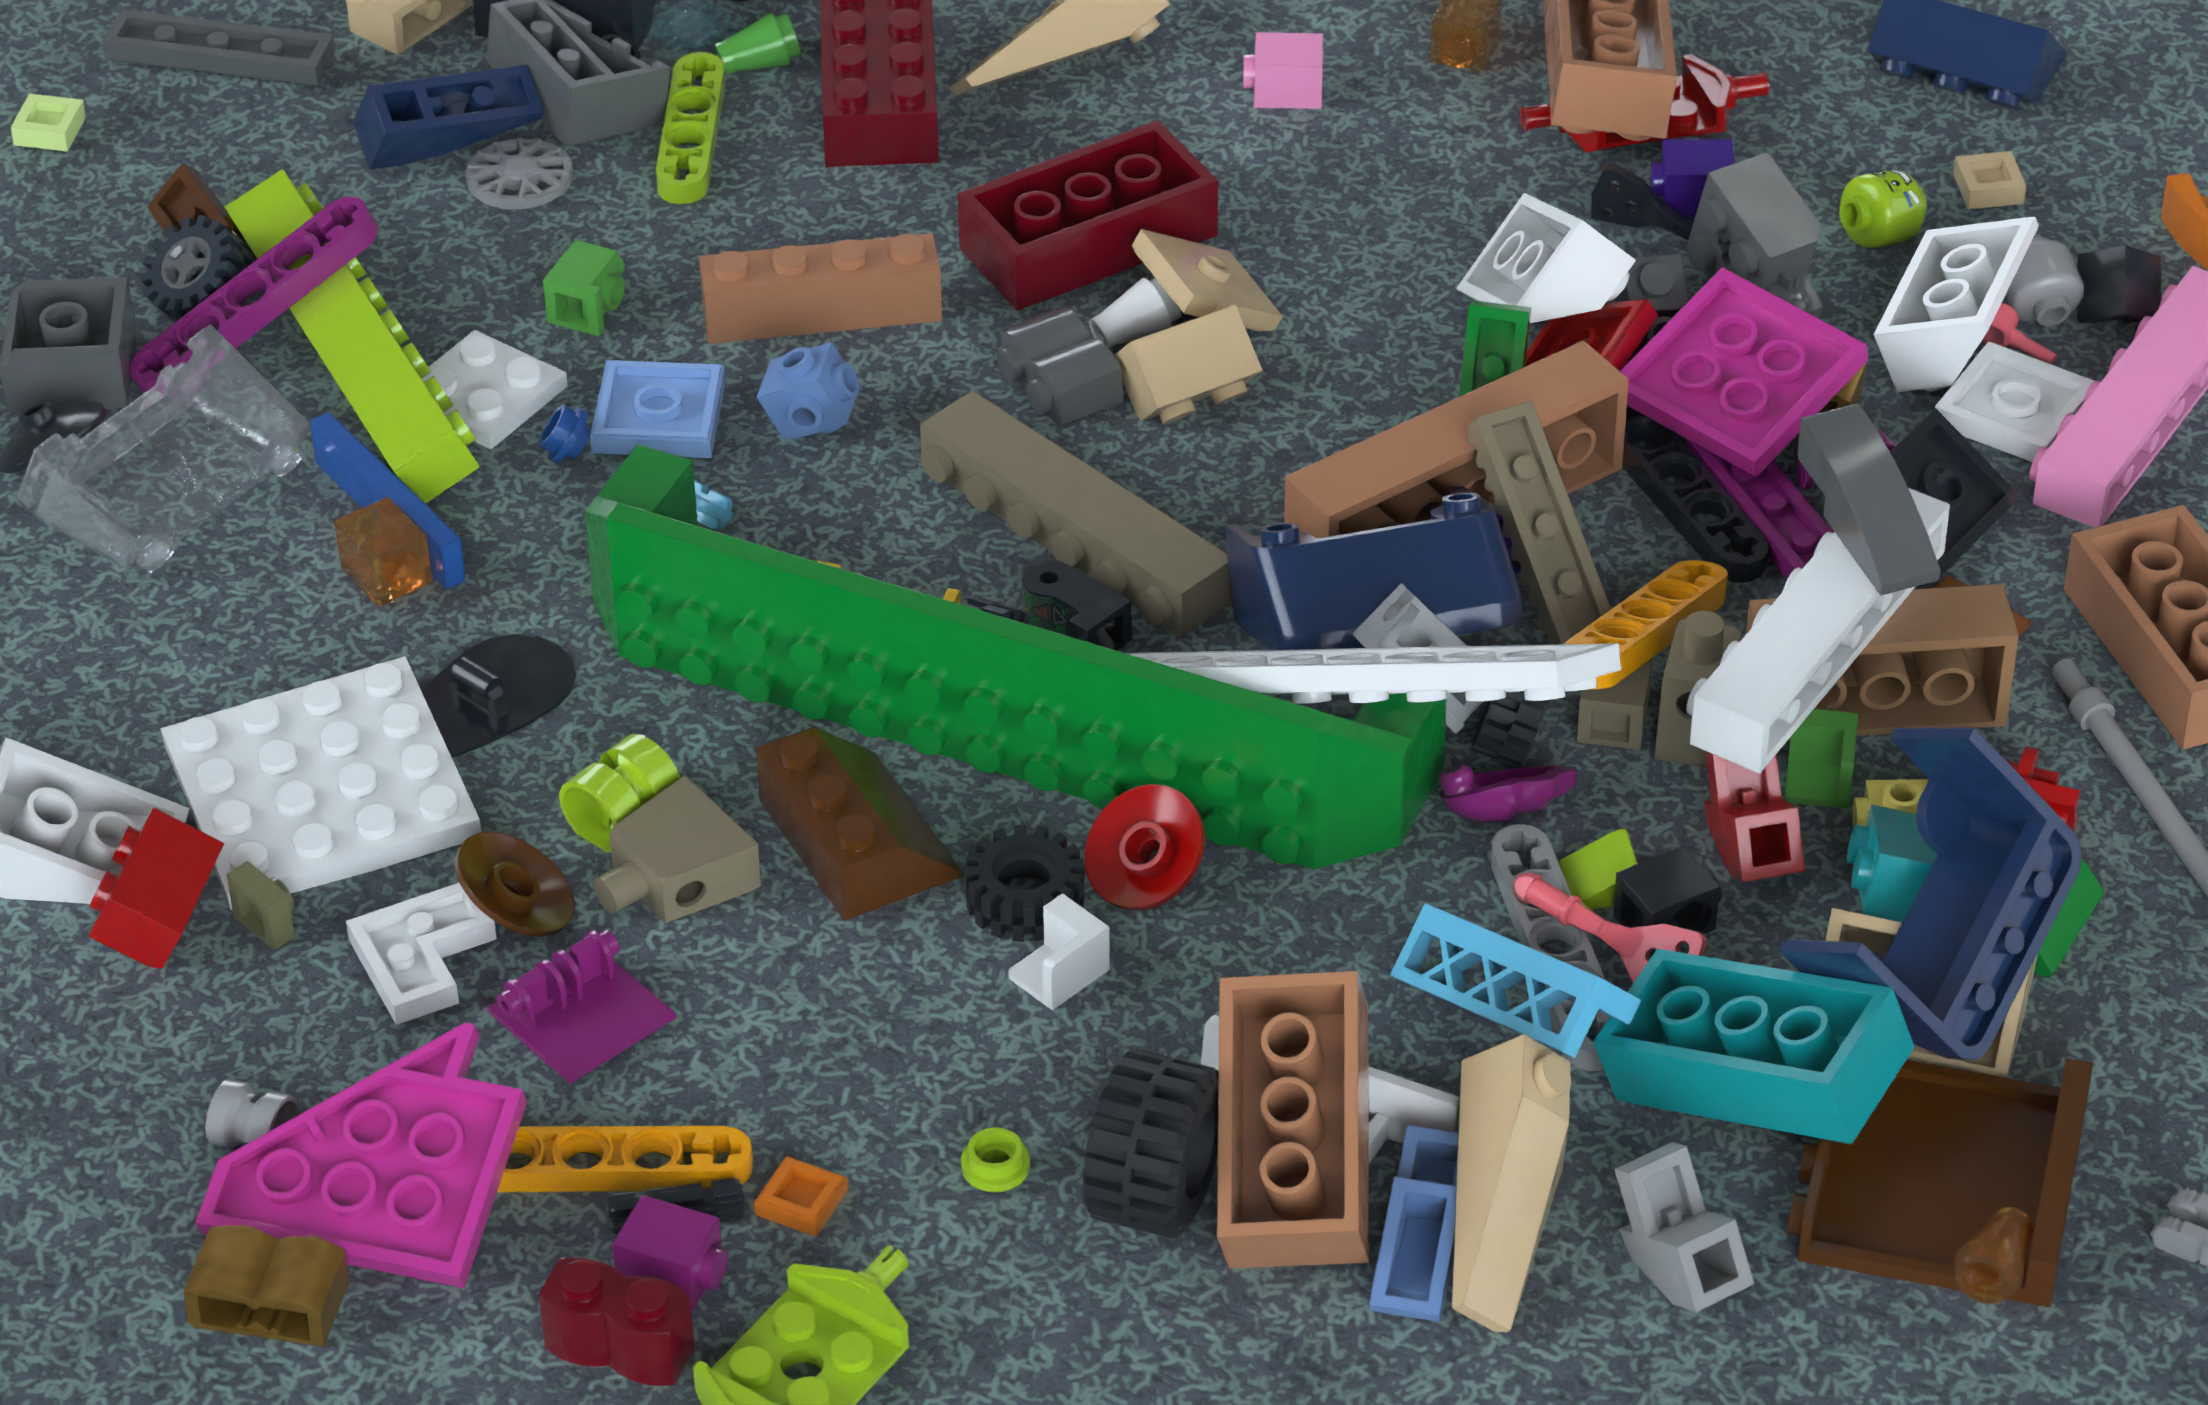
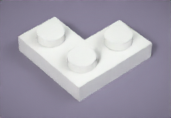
M460 883L346 921L348 939L396 1025L459 1004L457 984L442 958L497 939L495 921L484 914L469 899Z

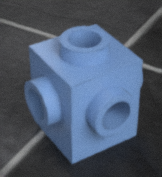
M830 342L809 349L799 347L791 350L784 356L771 359L757 394V399L782 438L797 439L819 432L828 434L847 425L859 393L860 385L854 368L849 363L844 362L834 344Z

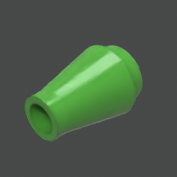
M772 12L726 40L714 44L717 56L723 61L725 75L738 71L790 65L789 59L801 55L799 43L787 13L774 17Z

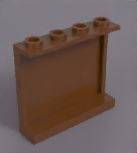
M2066 1058L2061 1087L1906 1060L1852 1144L1821 1138L1819 1145L1806 1142L1799 1184L1809 1185L1807 1195L1794 1193L1788 1224V1234L1800 1236L1797 1261L2051 1307L2093 1063Z

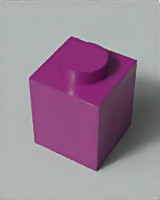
M645 1195L641 1196L612 1244L615 1269L624 1277L646 1276L673 1283L690 1295L691 1310L695 1309L706 1289L716 1290L720 1286L728 1265V1252L722 1248L719 1217Z

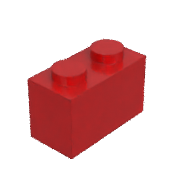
M153 807L140 831L128 826L111 861L122 867L117 876L106 871L88 907L99 911V915L88 937L148 967L162 969L187 925L224 846V842Z

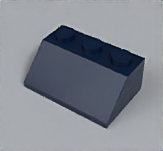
M1884 0L1867 49L1877 61L1881 62L1879 70L1884 73L1909 80L1912 79L1914 71L1934 76L1932 85L1937 88L1964 95L1967 86L1988 91L1985 100L2013 109H2018L2020 101L2031 104L2037 103L2067 54L2048 30L1939 0Z

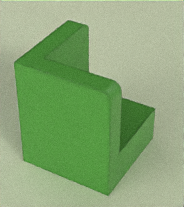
M1813 709L1790 738L1785 801L1849 809L1859 713Z

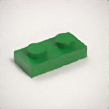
M1476 300L1470 302L1459 397L1525 367L1531 307Z

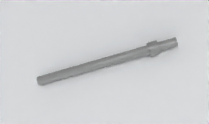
M2072 659L2059 661L2052 668V676L2070 700V713L2082 730L2090 729L2208 898L2207 850L2115 721V708L2104 692L2098 687H2091Z

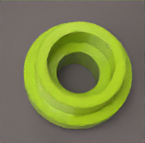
M987 1128L977 1132L969 1140L961 1156V1171L965 1180L979 1190L986 1192L1008 1191L1019 1186L1027 1178L1030 1171V1155L1026 1146L1014 1132L1005 1128Z

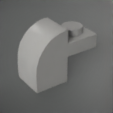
M1671 1142L1614 1169L1630 1220L1629 1225L1619 1229L1627 1251L1633 1261L1673 1305L1698 1312L1754 1285L1736 1220L1706 1211L1687 1146Z

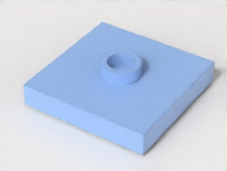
M606 360L590 434L591 454L629 455L635 446L639 444L680 457L712 458L726 384L725 365Z

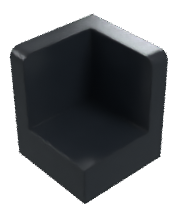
M2127 245L2078 254L2077 268L2084 283L2083 298L2077 306V319L2079 322L2099 323L2124 318L2140 323L2145 316L2153 317L2158 311L2161 302V256Z

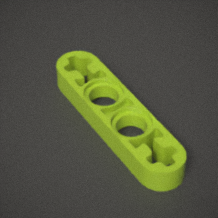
M696 52L684 55L676 61L673 68L656 165L658 194L663 200L670 203H693L704 197L709 189L725 92L724 64L714 54ZM696 76H703L702 86H693ZM689 109L705 110V112L699 114L682 113ZM683 143H696L700 145L695 148H677L678 145ZM679 168L689 169V174H687L685 180H679Z

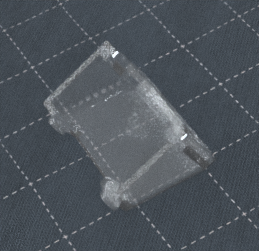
M211 324L189 339L187 347L193 354L187 363L182 362L175 368L169 364L162 369L153 388L87 435L79 439L72 433L63 439L56 433L37 446L33 451L18 491L17 501L33 517L129 572L136 573L141 568H144L148 573H152L172 556L175 551V543L272 472L278 477H283L294 469L305 455L301 445L311 427L310 423Z

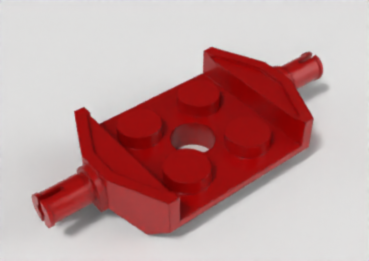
M1691 54L1682 55V75L1677 76L1666 139L1694 135L1698 138L1710 134L1726 133L1730 109L1736 108L1737 99L1769 95L1767 74L1761 72L1732 77L1731 75H1725L1722 70ZM1550 104L1521 107L1520 122L1522 129L1528 131L1552 127ZM1557 126L1561 133L1567 132L1586 153L1600 150L1602 152L1609 151L1618 146L1663 140L1662 138L1650 137L1648 140L1634 141L1626 139L1618 133L1595 130L1588 134H1575L1564 130L1561 126Z

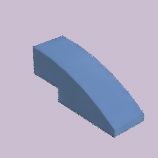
M1411 1125L1406 1127L1398 1174L1393 1179L1370 1297L1369 1311L1440 1322L1454 1267L1459 1133Z

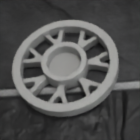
M518 137L512 140L493 142L492 145L477 151L466 167V183L472 195L485 204L503 209H528L547 204L561 196L569 188L573 179V166L569 155L560 146L542 141L539 138L535 140ZM511 150H519L520 153L509 156L506 155L504 152ZM537 151L545 153L538 157L532 156ZM488 161L497 165H483L482 163ZM556 166H563V168H564V169H543V168H546V167H556ZM496 177H497L496 180L491 181V182H489V183H487V184H484V185H482V186L478 183V182H481V181H484V180H487V179H490V178H496ZM543 181L549 184L550 187L541 190L536 185ZM505 189L519 191L518 196L503 195Z

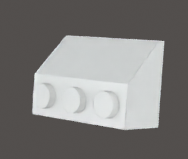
M1523 193L1456 289L1476 301L1531 307L1530 323L1602 309L1607 301H1612L1623 291L1629 280L1628 271L1636 260L1583 220Z
M2036 217L1926 230L1874 333L1897 392L1921 389L1932 392L1953 385L1993 322L2039 227Z

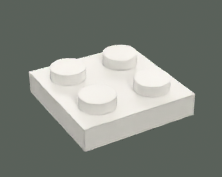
M473 330L430 365L429 368L432 372L422 378L423 381H426L433 375L435 376L454 405L445 411L446 416L457 410L477 439L474 442L489 449L494 448L568 386L566 372L477 330Z
M1988 342L1941 398L1935 408L1962 436L2033 462L2035 455L2041 447L2049 448L2055 441L2065 416L2068 413L2075 415L2082 407L2086 392L2094 380Z

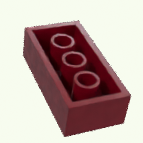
M820 0L825 167L939 163L932 0Z
M1159 120L957 193L959 249L1017 311L1144 264L1132 247L1141 229L1196 243L1218 236V180Z

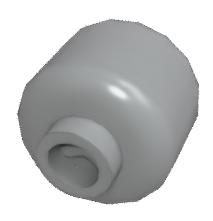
M2033 237L2005 295L2008 305L2017 312L2019 320L2037 321L2043 326H2053L2066 320L2070 313L2077 308L2083 298L2084 283L2068 248L2055 240Z

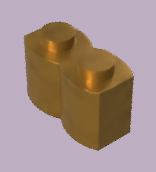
M249 1225L211 1227L183 1290L188 1324L200 1329L247 1336L257 1335L261 1338L324 1347L349 1285L346 1250L316 1236L283 1237L277 1239Z

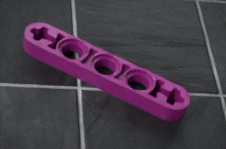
M347 196L330 203L141 348L134 355L129 365L130 376L141 392L147 397L156 400H166L178 394L365 250L374 241L378 233V224L363 200L358 197ZM313 254L306 264L298 269L289 270L296 260L305 255ZM266 290L265 294L258 301L248 306H242L251 295L258 291ZM216 326L219 327L210 338L199 343L195 342L206 330Z

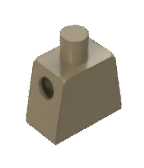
M1697 611L1690 614L1687 619L1677 623L1663 675L1654 759L1707 768L1705 750L1690 744L1692 716L1685 714L1687 713L1689 695L1701 678L1708 679L1720 666L1723 654L1729 644L1734 640L1738 642L1742 640V632L1737 627L1726 626L1723 618L1714 612Z
M684 776L613 827L609 834L613 869L595 878L593 882L599 902L609 913L614 914L641 899L664 923H668L760 887L758 843L687 776Z

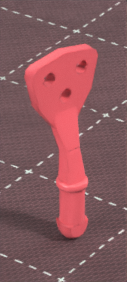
M1523 873L1514 880V892L1524 904L1530 903L1557 918L1558 922L1563 926L1573 925L1592 933L1620 954L1633 983L1649 962L1650 954L1655 949L1680 952L1681 945L1687 942L1689 945L1688 954L1704 956L1707 939L1700 932L1668 924L1629 928L1605 920L1585 906L1579 896L1568 895L1545 882L1542 876L1538 874Z

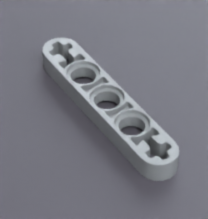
M1513 824L1499 830L1492 840L1491 868L1520 944L1605 980L1585 930L1573 925H1561L1557 918L1545 911L1524 904L1514 892L1513 884L1518 875L1535 873L1542 876L1545 882L1572 896L1549 838L1540 829L1526 824ZM1515 851H1522L1525 857L1531 858L1530 870L1522 872V863ZM1550 940H1559L1571 945L1573 949L1564 954H1551L1542 950L1539 946ZM1564 1000L1549 1009L1551 1024L1555 1034L1559 1035L1575 1001ZM1598 1011L1591 1024L1595 1038L1610 1018V1016ZM1589 1037L1584 1038L1575 1058L1563 1053L1565 1058L1577 1068L1587 1071L1604 1070Z

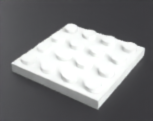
M406 656L160 728L163 743L198 830L224 842V846L214 865V870L231 910L232 905L227 873L247 861L269 879L272 877L279 879L291 894L462 844L468 837L482 832L478 814Z

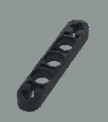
M1627 406L1622 466L1704 561L1721 565L1727 570L1728 581L1745 583L1761 577L1766 570L1769 546L1765 536L1676 432ZM1645 440L1654 442L1660 447L1646 450L1636 448L1630 443ZM1666 477H1681L1691 483L1680 487L1665 484L1661 480ZM1701 513H1710L1720 517L1722 521L1715 524L1702 523L1695 520L1693 516ZM1731 547V549L1734 552L1729 554V549Z

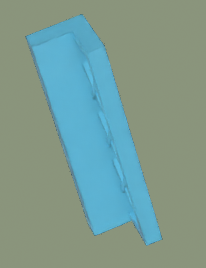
M1426 903L1390 976L1521 1035L1525 1034L1533 1040L1573 1058L1576 1057L1597 1011L1630 1025L1641 1002L1637 997L1596 975ZM1435 938L1440 941L1443 962L1421 975L1418 971ZM1482 961L1486 981L1466 992L1463 971ZM1522 980H1526L1529 1000L1509 1011L1505 990ZM1566 999L1573 1000L1575 1002L1559 1035L1553 1033L1549 1009Z

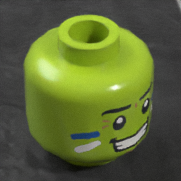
M1899 169L1858 175L1846 184L1841 195L1839 216L1846 233L1855 243L1864 248H1879L1903 243L1915 237L1924 222L1927 201L1922 188L1908 173Z

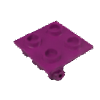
M591 930L584 935L582 940L569 947L570 955L564 950H558L552 954V963L549 960L543 959L536 964L533 970L520 978L508 980L503 985L504 991L497 995V1001L487 1007V1012L569 1084L676 1019L674 1011L614 961L613 956L620 952V947L615 936L608 930L600 933Z

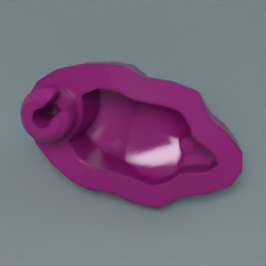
M1459 764L1458 769L1451 771L1450 767H1447L1439 774L1438 781L1442 787L1439 796L1449 811L1462 818L1476 822H1508L1517 813L1543 810L1553 799L1568 792L1576 784L1577 768L1565 765H1545L1473 773L1470 766Z

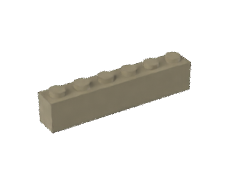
M974 391L964 395L920 424L921 464L926 474L932 480L938 483L946 482L963 493L976 509L981 511L987 509L1007 522L1013 532L1019 537L1035 540L1050 550L1057 561L1068 564L1071 567H1076L1131 600V604L1140 609L1142 615L1154 625L1163 624L1182 637L1232 603L1227 553Z

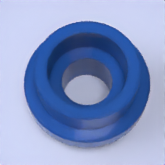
M563 404L552 414L538 441V446L548 451L547 457L549 460L558 464L566 456L575 459L581 453L589 440L592 430L586 425L588 412L580 407L572 410Z

